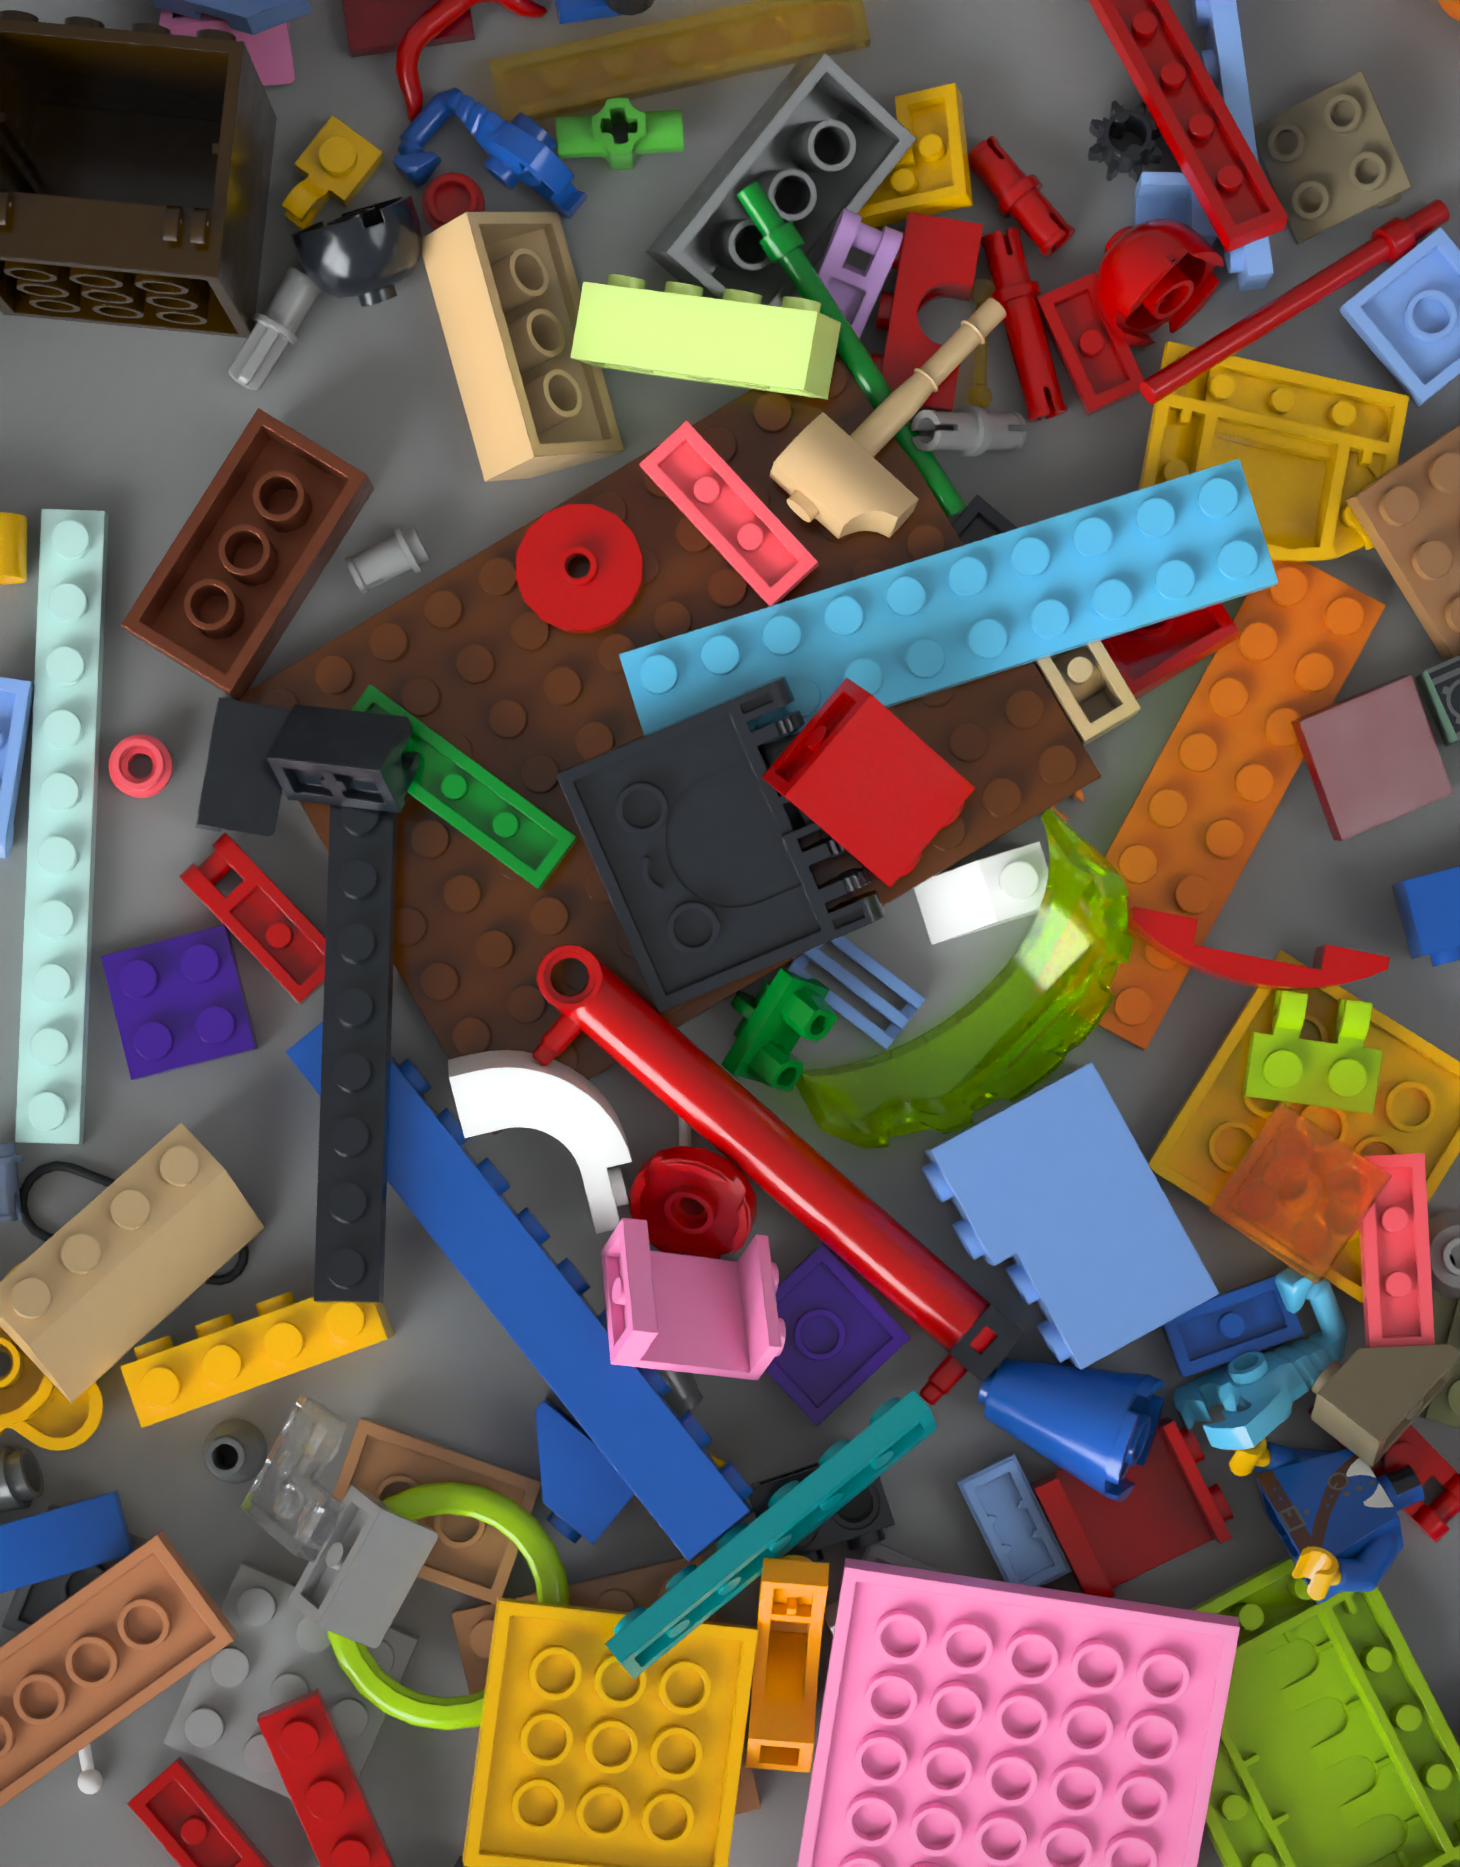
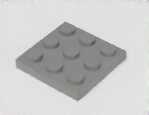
M243 1561L238 1568L221 1608V1611L236 1630L238 1636L233 1642L195 1668L163 1743L290 1798L257 1723V1717L263 1711L319 1688L359 1779L387 1714L383 1713L359 1694L341 1670L328 1639L327 1630L318 1627L288 1601L297 1583ZM391 1624L377 1648L366 1647L380 1668L400 1684L420 1637Z

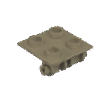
M1363 71L1254 127L1256 147L1278 199L1288 215L1287 220L1298 244L1376 205L1379 209L1393 205L1402 199L1400 193L1413 187Z

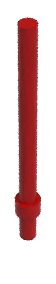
M1436 199L1403 220L1395 217L1372 232L1371 240L1140 382L1139 388L1142 396L1152 405L1383 261L1394 263L1415 248L1417 240L1449 221L1450 213L1447 206L1441 200Z

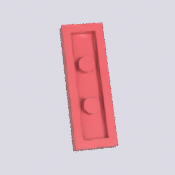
M687 420L639 464L641 469L769 607L779 603L819 566L818 561Z
M1425 1153L1355 1156L1366 1348L1435 1345Z

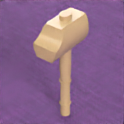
M988 298L968 320L961 321V327L921 368L914 369V374L895 389L850 436L824 412L815 418L779 455L771 469L769 477L790 495L787 499L789 507L806 522H811L814 518L817 519L837 539L858 531L878 532L890 538L913 513L919 499L873 457L917 413L932 392L938 391V386L979 344L985 343L987 335L1007 316L1003 306L995 299Z

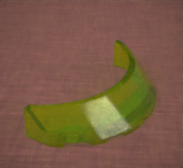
M1049 807L1041 816L1049 846L1047 885L1036 918L1016 953L993 981L974 999L950 1018L923 1035L871 1058L836 1067L804 1070L796 1087L816 1124L823 1132L863 1149L889 1147L888 1138L912 1134L927 1129H934L943 1134L953 1132L974 1123L971 1117L972 1112L989 1105L1001 1097L1013 1102L1029 1092L1064 1063L1067 1054L1075 1047L1080 1046L1097 1026L1115 997L1110 990V986L1119 964L1128 963L1131 954L1133 938L1127 930L1128 906L1126 896H1129V892L1117 869L1052 808Z

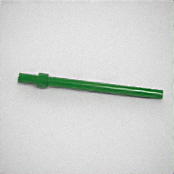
M758 181L750 184L736 196L763 236V239L759 242L772 264L778 262L781 264L803 299L821 303V314L841 322L836 351L875 410L893 392L802 251L801 247L805 242L792 221L784 223ZM910 419L894 435V438L915 463L949 519L967 506L931 451H921L913 443L912 437L921 435L919 431H911L912 421Z

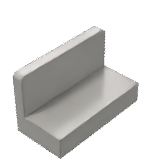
M351 1485L288 1601L318 1627L370 1648H377L434 1547L438 1534L430 1527L395 1513L373 1494Z

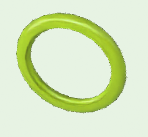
M448 1481L417 1485L387 1497L382 1501L395 1513L414 1521L429 1516L452 1514L473 1517L494 1526L513 1541L527 1560L536 1582L538 1602L571 1605L567 1573L555 1543L537 1519L511 1498L483 1486ZM327 1630L328 1639L341 1670L359 1694L383 1713L413 1726L439 1730L480 1726L485 1689L470 1695L447 1698L421 1694L400 1685L385 1673L365 1645Z

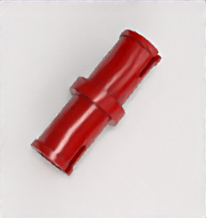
M990 136L987 141L983 140L968 154L969 169L998 201L996 206L998 212L1005 219L1012 217L1040 249V253L1044 257L1050 256L1052 252L1055 253L1069 241L1075 233V228L1066 222L1040 192L1042 183L1035 175L1026 176L1000 146L995 136Z

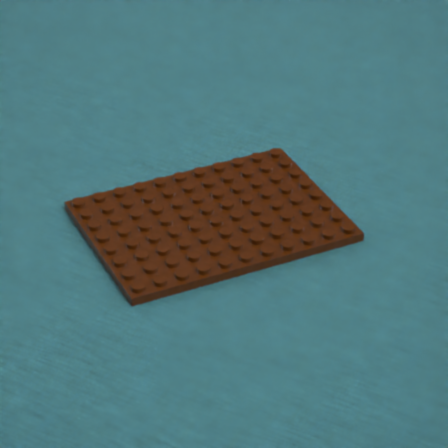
M837 351L828 400L752 389L692 425L818 561L819 566L777 604L963 546L917 466L894 437L873 458L919 500L913 513L890 538L878 532L858 531L837 539L817 519L814 518L811 522L801 519L787 504V499L790 495L769 477L774 461L822 412L850 436L874 411ZM657 447L551 509L554 510L567 504L596 505L616 514L635 534L644 557L643 586L633 605L614 625L593 633L564 632L542 621L524 602L516 581V553L527 529L540 518L538 517L245 692L240 698L241 702L290 711L294 704L351 710L371 684L579 838L543 888L539 890L411 794L406 793L404 797L405 805L401 813H398L394 966L449 1060L496 1050L533 1052L541 1043V1037L562 1015L540 992L536 980L537 966L546 952L562 944L579 945L590 951L658 1011L564 796L556 773L644 735L619 654L769 606L641 469L639 464ZM577 556L568 564V574L573 578H582L590 570V561L584 556ZM1034 662L887 707L889 711L974 786L975 790L965 800L964 808L960 815L951 824L942 827L923 849L921 859L916 867L908 874L900 877L891 888L868 871L872 881L861 888L826 902L827 909L829 910L839 903L876 890L882 906H885L1101 778L1099 771ZM299 801L329 852L330 805ZM819 829L798 838L801 848L804 849L819 840L830 837V835L823 829ZM848 851L836 857H828L809 865L818 886L837 877L846 870L864 867ZM805 952L662 1011L660 1014L678 1028ZM566 958L554 965L550 980L557 992L572 995L583 989L587 982L588 974L586 967L581 961L574 958ZM582 1031L560 1056L554 1058V1060L571 1067L587 1080L594 1078L618 1063ZM506 1129L493 1131L492 1134L497 1135Z

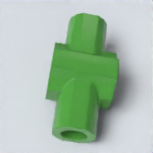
M629 98L607 99L604 108L595 115L556 117L558 158L602 157L609 163L612 170L633 169L636 160L643 154L684 152L682 109L641 112L632 106ZM626 125L628 142L623 144L614 143L612 127Z

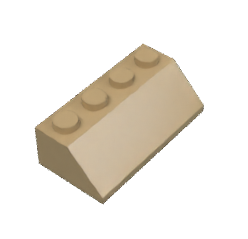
M465 212L422 237L421 252L484 481L533 478L617 455L625 451L602 368L570 358L581 293L558 212Z
M181 1122L0 1282V1327L60 1392L73 1403L259 1235L265 1227L224 1167Z

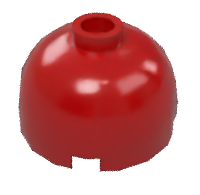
M1157 219L1146 221L1134 227H1124L1117 231L1107 242L1105 254L1098 267L1095 278L1098 307L1107 322L1131 347L1149 346L1156 343L1149 336L1150 333H1153L1169 322V331L1173 334L1187 324L1204 307L1220 282L1212 273L1215 265L1223 267L1224 260L1199 233L1187 224L1178 221Z

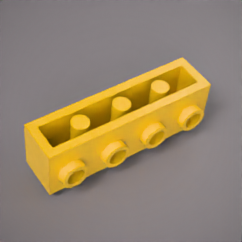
M290 1291L255 1304L259 1317L235 1325L232 1314L229 1313L194 1326L198 1339L174 1347L172 1338L168 1335L133 1348L137 1361L120 1367L141 1428L395 1336L384 1304L318 1303L314 1301V1297L296 1303L294 1295Z

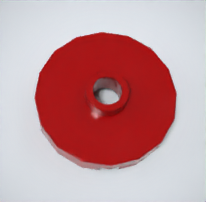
M567 504L546 512L527 529L516 553V581L524 602L542 621L564 632L593 633L614 625L633 605L643 586L644 557L635 534L616 514L596 505ZM577 556H584L590 561V570L582 578H573L568 574V564Z
M676 1146L657 1151L642 1163L628 1193L629 1210L632 1219L647 1220L649 1242L665 1253L720 1259L723 1254H728L734 1251V1254L744 1246L757 1218L756 1195L747 1177L728 1159L705 1148Z

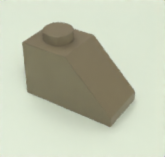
M1451 1344L1358 1348L1343 1365L1336 1360L1331 1362L1315 1381L1312 1392L1317 1396L1311 1420L1369 1466L1373 1467L1452 1379L1460 1357V1351Z

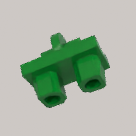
M780 968L772 982L765 981L756 997L745 992H737L730 1004L743 1018L733 1033L737 1039L721 1065L732 1075L761 1082L771 1088L786 1092L793 1090L804 1072L803 1063L791 1053L798 1040L802 1036L805 1039L818 1042L827 1036L837 1020L836 1013L824 1000L830 989L818 979H805L786 969Z

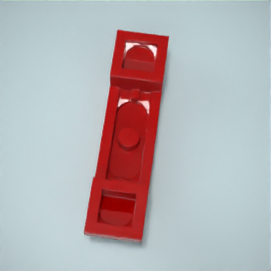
M1135 906L1129 909L1126 914L1125 924L1158 952L1198 973L1242 986L1269 990H1314L1368 978L1388 970L1390 957L1327 944L1316 948L1312 968L1193 945L1198 919Z

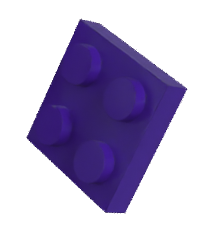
M225 925L101 956L131 1080H139L258 1049L230 932Z
M822 1243L778 1284L775 1294L778 1317L782 1318L785 1322L786 1338L781 1354L772 1360L765 1371L810 1420L818 1426L911 1337Z

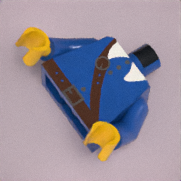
M1265 1438L1254 1448L1243 1450L1225 1449L1227 1451H1236L1229 1461L1230 1469L1235 1475L1240 1477L1247 1476L1254 1467L1261 1473L1256 1478L1263 1511L1295 1565L1291 1575L1295 1579L1302 1578L1308 1587L1307 1594L1316 1601L1317 1605L1327 1601L1339 1592H1369L1374 1590L1404 1547L1400 1518L1397 1512L1425 1499L1420 1481L1409 1464L1376 1478L1369 1465L1349 1449L1341 1451L1299 1449L1266 1442Z

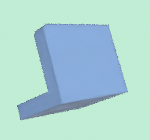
M1181 172L1141 173L1135 187L1134 226L1151 220L1171 219L1187 224L1212 246L1217 234L1184 174Z

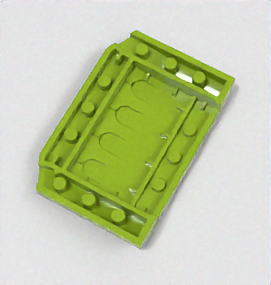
M1288 1555L1187 1609L1238 1617L1240 1625L1204 1829L1224 1867H1460V1747L1378 1586L1369 1592H1339L1327 1601L1317 1605L1316 1601L1307 1594L1308 1587L1302 1578L1295 1579L1291 1575L1295 1565Z

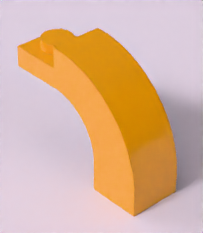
M787 1555L779 1559L763 1558L756 1620L758 1637L750 1693L745 1768L810 1773L814 1747L819 1659L828 1591L829 1563L813 1562L811 1559L799 1555Z

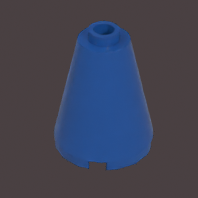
M1006 1358L1002 1361L999 1368H995L983 1383L981 1382L978 1402L985 1405L984 1416L988 1421L1106 1498L1124 1502L1136 1484L1124 1479L1130 1466L1138 1464L1144 1467L1149 1456L1164 1404V1398L1154 1395V1393L1165 1387L1164 1380L1148 1374L1088 1367L1080 1370L1071 1365Z

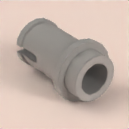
M398 526L394 528L396 535L352 557L348 556L345 558L349 571L363 595L368 593L370 589L412 568L415 573L422 571L420 565L429 561L430 557L414 526L404 531Z

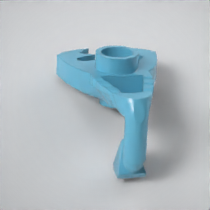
M1294 1264L1276 1275L1275 1283L1286 1310L1296 1313L1302 1308L1304 1301L1309 1300L1321 1330L1310 1335L1308 1339H1299L1294 1341L1292 1345L1277 1347L1272 1352L1267 1351L1263 1354L1253 1351L1241 1354L1234 1358L1229 1365L1202 1375L1175 1389L1173 1395L1175 1408L1183 1427L1188 1432L1190 1428H1193L1195 1421L1212 1422L1208 1409L1213 1405L1221 1404L1226 1410H1221L1225 1420L1202 1425L1210 1445L1219 1449L1229 1450L1254 1448L1291 1415L1293 1402L1309 1391V1388L1314 1385L1324 1369L1334 1360L1340 1362L1345 1355L1348 1330L1328 1279H1322L1319 1274L1312 1273Z

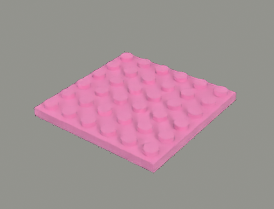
M845 1558L797 1867H1197L1240 1630L1238 1617Z

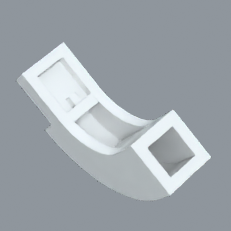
M486 1051L448 1060L449 1080L464 1138L513 1127L537 1129L555 1137L568 1148L580 1168L596 1234L615 1230L620 1222L617 1207L627 1205L629 1201L621 1168L608 1169V1167L629 1163L632 1160L623 1127L614 1109L603 1094L589 1080L571 1067L554 1059L548 1066H542L532 1057V1053L525 1051Z

